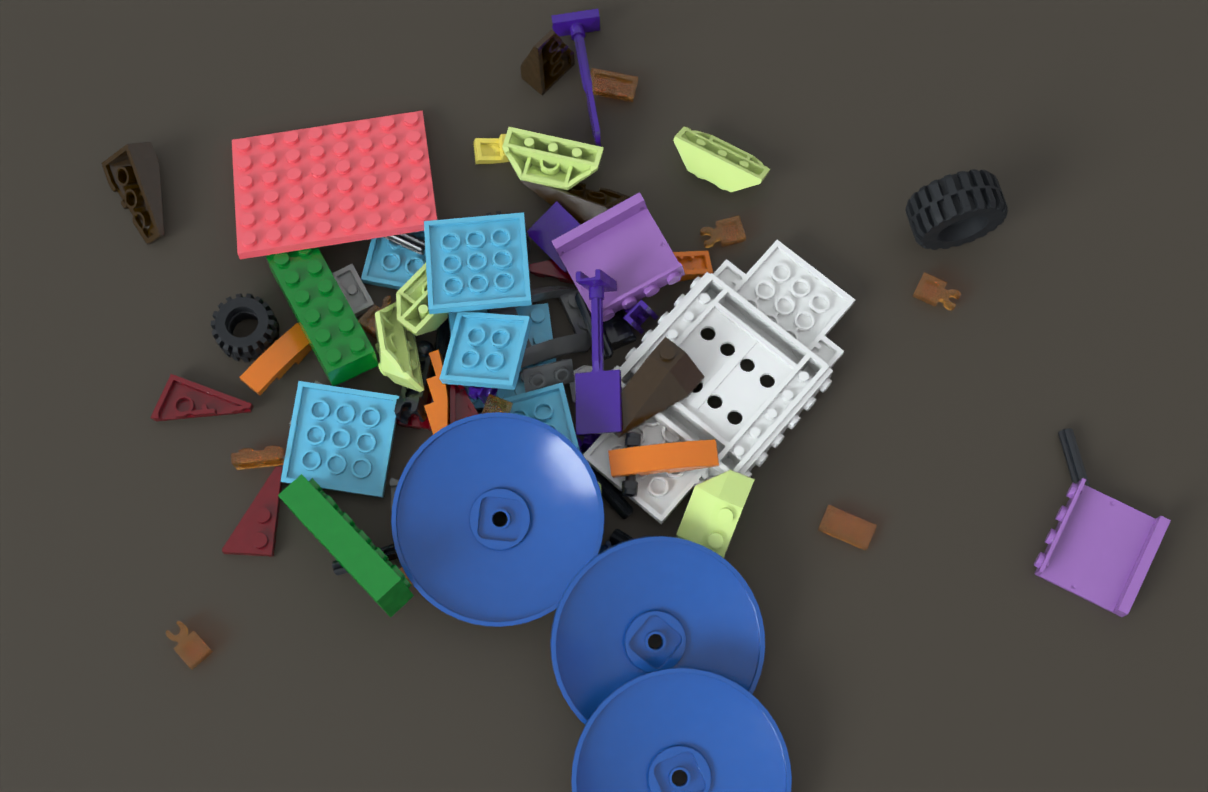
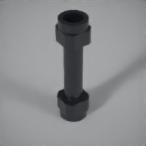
M635 432L626 433L625 448L641 446V434ZM636 475L625 476V481H622V496L637 497L638 482L636 481Z

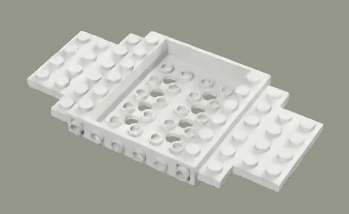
M779 240L774 242L746 274L726 259L713 274L706 272L702 278L698 276L690 285L691 290L686 295L681 294L675 301L674 309L670 313L666 311L658 320L659 325L654 331L651 329L647 331L641 340L643 343L637 349L633 347L628 352L624 364L621 367L617 365L613 369L621 370L622 391L647 357L667 337L688 354L705 376L701 381L703 388L700 392H692L684 400L676 402L664 412H659L646 420L642 425L630 431L641 434V446L699 440H716L719 466L669 474L667 472L643 476L636 474V481L638 482L637 497L629 498L660 524L666 520L695 485L730 469L751 477L752 473L750 471L755 465L760 467L769 456L766 452L771 446L776 448L785 437L782 435L787 428L792 430L801 419L798 415L803 409L808 411L817 400L814 398L819 391L824 393L832 383L830 377L833 370L831 368L843 355L844 350L828 339L826 335L851 308L855 299ZM705 328H710L715 332V337L712 340H705L701 337V331ZM728 343L735 348L733 355L725 356L721 353L720 347L723 344ZM744 359H749L753 361L755 368L750 372L743 371L740 367V362ZM763 375H770L775 383L772 387L766 388L761 385L760 378ZM711 396L720 397L722 400L721 407L717 409L711 408L707 403L708 398ZM731 412L740 413L742 416L741 423L737 425L731 424L727 419L728 414ZM603 433L583 455L591 467L622 491V481H625V476L616 478L611 476L608 450L625 448V435L618 438L613 433Z

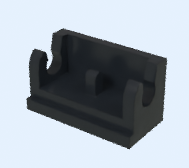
M622 310L616 312L610 320L603 322L604 331L613 351L636 341L629 323L624 319L625 315Z

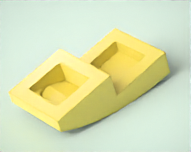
M501 134L499 138H475L473 142L475 163L496 164L510 162L502 149L506 134Z

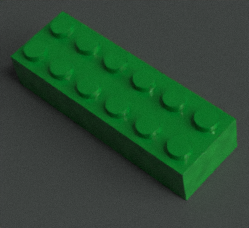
M318 247L266 256L275 280L332 386H336L378 366L377 357L370 341Z
M301 474L278 494L279 498L390 618L414 597L409 590L412 584L406 579L402 571L388 560L389 558L383 551L371 542L372 540L355 525L354 521L345 512H342L337 503L324 493L323 489L313 478L308 481Z

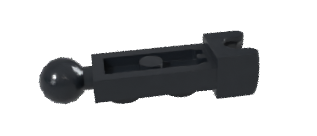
M422 340L417 343L424 391L418 392L402 386L400 398L396 401L394 412L398 420L403 424L409 422L412 414L418 415L421 422L426 420L427 413L424 405H427L429 386L426 379L432 377L434 370L429 355L430 352L434 351V347L429 341Z

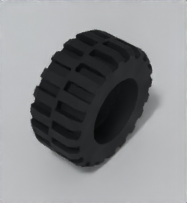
M972 169L967 172L960 171L953 175L949 174L944 176V178L932 181L927 186L924 185L908 200L905 211L917 244L925 249L938 250L939 248L949 249L953 246L958 247L964 243L973 242L979 237H984L988 232L994 231L1006 219L1008 206L996 176L986 170L981 169L978 171L977 169Z

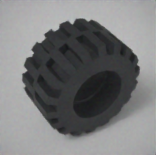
M241 293L236 294L235 299H232L230 296L226 298L227 303L223 304L221 302L218 305L220 310L218 312L214 311L212 315L215 319L211 321L212 335L228 357L232 356L236 361H240L241 358L244 362H250V358L256 361L274 343V340L279 339L277 332L280 330L279 324L270 306L263 302L262 298L258 296L254 298L252 294L248 293L246 297H243ZM242 320H258L257 328L251 335L241 338L233 336L234 328Z

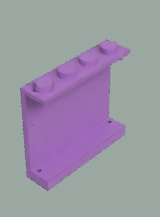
M640 192L552 240L558 255L590 312L591 300H589V290L576 282V272L581 271L589 278L595 277V270L601 269L617 281V291L604 292L603 322L610 320L616 312L623 308L629 309L633 307L643 297L655 295L663 286L677 283L685 275L682 264L678 262L647 209Z
M1082 478L1076 484L1072 483L1066 494L1069 497L1066 507L1062 505L1055 519L1059 522L1055 530L1050 529L1045 539V543L1048 545L1045 552H1040L1034 562V566L1037 567L1034 574L1123 617L1130 612L1171 520L1163 516L1155 519L1084 485L1086 479Z

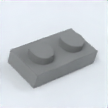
M353 264L332 273L356 317L375 308Z

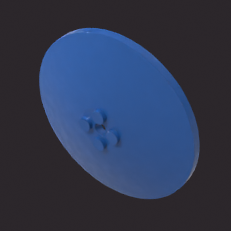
M499 412L473 415L455 421L426 440L414 453L403 470L394 494L391 517L392 536L400 564L420 594L435 607L454 618L471 624L494 627L527 623L554 611L574 576L585 564L599 554L605 521L604 503L600 486L590 464L581 451L562 433L539 420L524 415ZM502 511L507 515L508 521L503 527H498L494 524L493 517L497 512Z
M646 536L634 538L604 550L585 564L571 580L559 601L554 615L550 639L551 660L555 678L563 697L571 710L584 724L587 723L602 701L623 684L641 675L663 669L690 668L708 671L737 683L753 694L764 662L765 632L763 619L754 594L744 578L727 560L716 552L695 542L677 537ZM653 634H659L662 638V643L658 648H651L648 645V639Z
M672 668L650 672L634 678L613 691L602 701L585 724L575 749L571 775L572 792H791L792 785L788 750L776 722L757 698L737 683L708 671L690 668ZM677 770H683L687 775L686 782L683 785L678 786L672 782V775Z

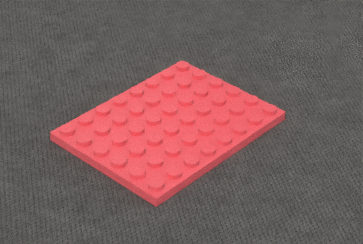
M423 110L232 140L237 253L239 259L424 231V221L438 220Z

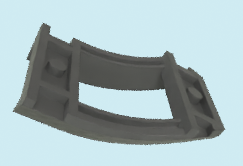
M555 285L531 289L532 303L559 298L574 334L551 339L533 346L528 338L521 368L571 353L588 352L592 345V339L575 300V296L579 292L577 288ZM518 307L487 309V312L492 314L518 315L515 309Z

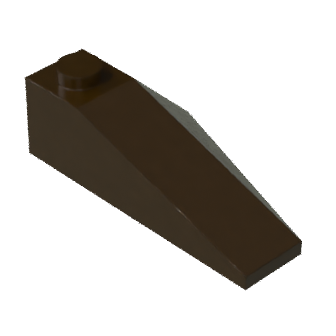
M551 29L534 45L520 67L521 77L539 94L543 95L575 65L574 52Z
M151 142L126 144L101 164L112 191L119 193L123 199L121 205L124 209L130 210L137 230L146 244H151L164 235L159 162Z
M521 181L550 205L557 201L580 225L630 198V196L600 187L599 191L586 189V184L580 182L569 190H563Z
M667 337L652 351L621 391L622 432L613 433L618 438L642 425L646 420L659 412H664L676 402L687 398L705 377L688 354Z

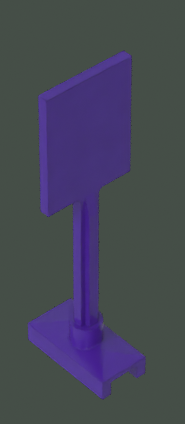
M592 9L551 15L552 30L559 37L571 35L572 40L575 42L582 86L587 95V106L594 144L601 147L600 128L584 42L586 32L600 31L599 10Z
M556 201L527 232L529 237L567 273L568 271L558 255L552 240L578 227L580 224ZM642 299L633 307L624 309L627 313L624 319L641 335L645 331L640 325L650 315L655 320L659 318Z
M596 269L595 277L589 278L581 271H577L576 282L589 290V300H591L592 371L575 373L576 435L622 432L621 370L604 371L603 355L604 292L617 291V281L601 269Z

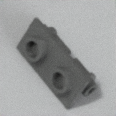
M561 359L553 363L524 368L520 372V378L522 382L524 381L525 392L562 382L563 384L575 382L572 359Z

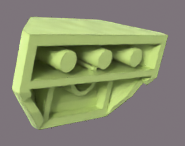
M684 126L674 137L673 141L687 171L695 174L700 179H705L715 184L722 190L734 192L761 184L770 171L755 156L713 135L691 130Z
M508 127L502 149L520 180L569 190L598 170L604 147Z
M426 263L396 293L397 322L416 336L437 330L448 318V313L429 314Z
M395 302L375 312L377 338L375 346L380 357L378 366L384 376H388L394 383L421 392L424 391L416 338L412 332L397 322Z
M730 469L695 485L677 531V537L700 544L724 558L755 479Z

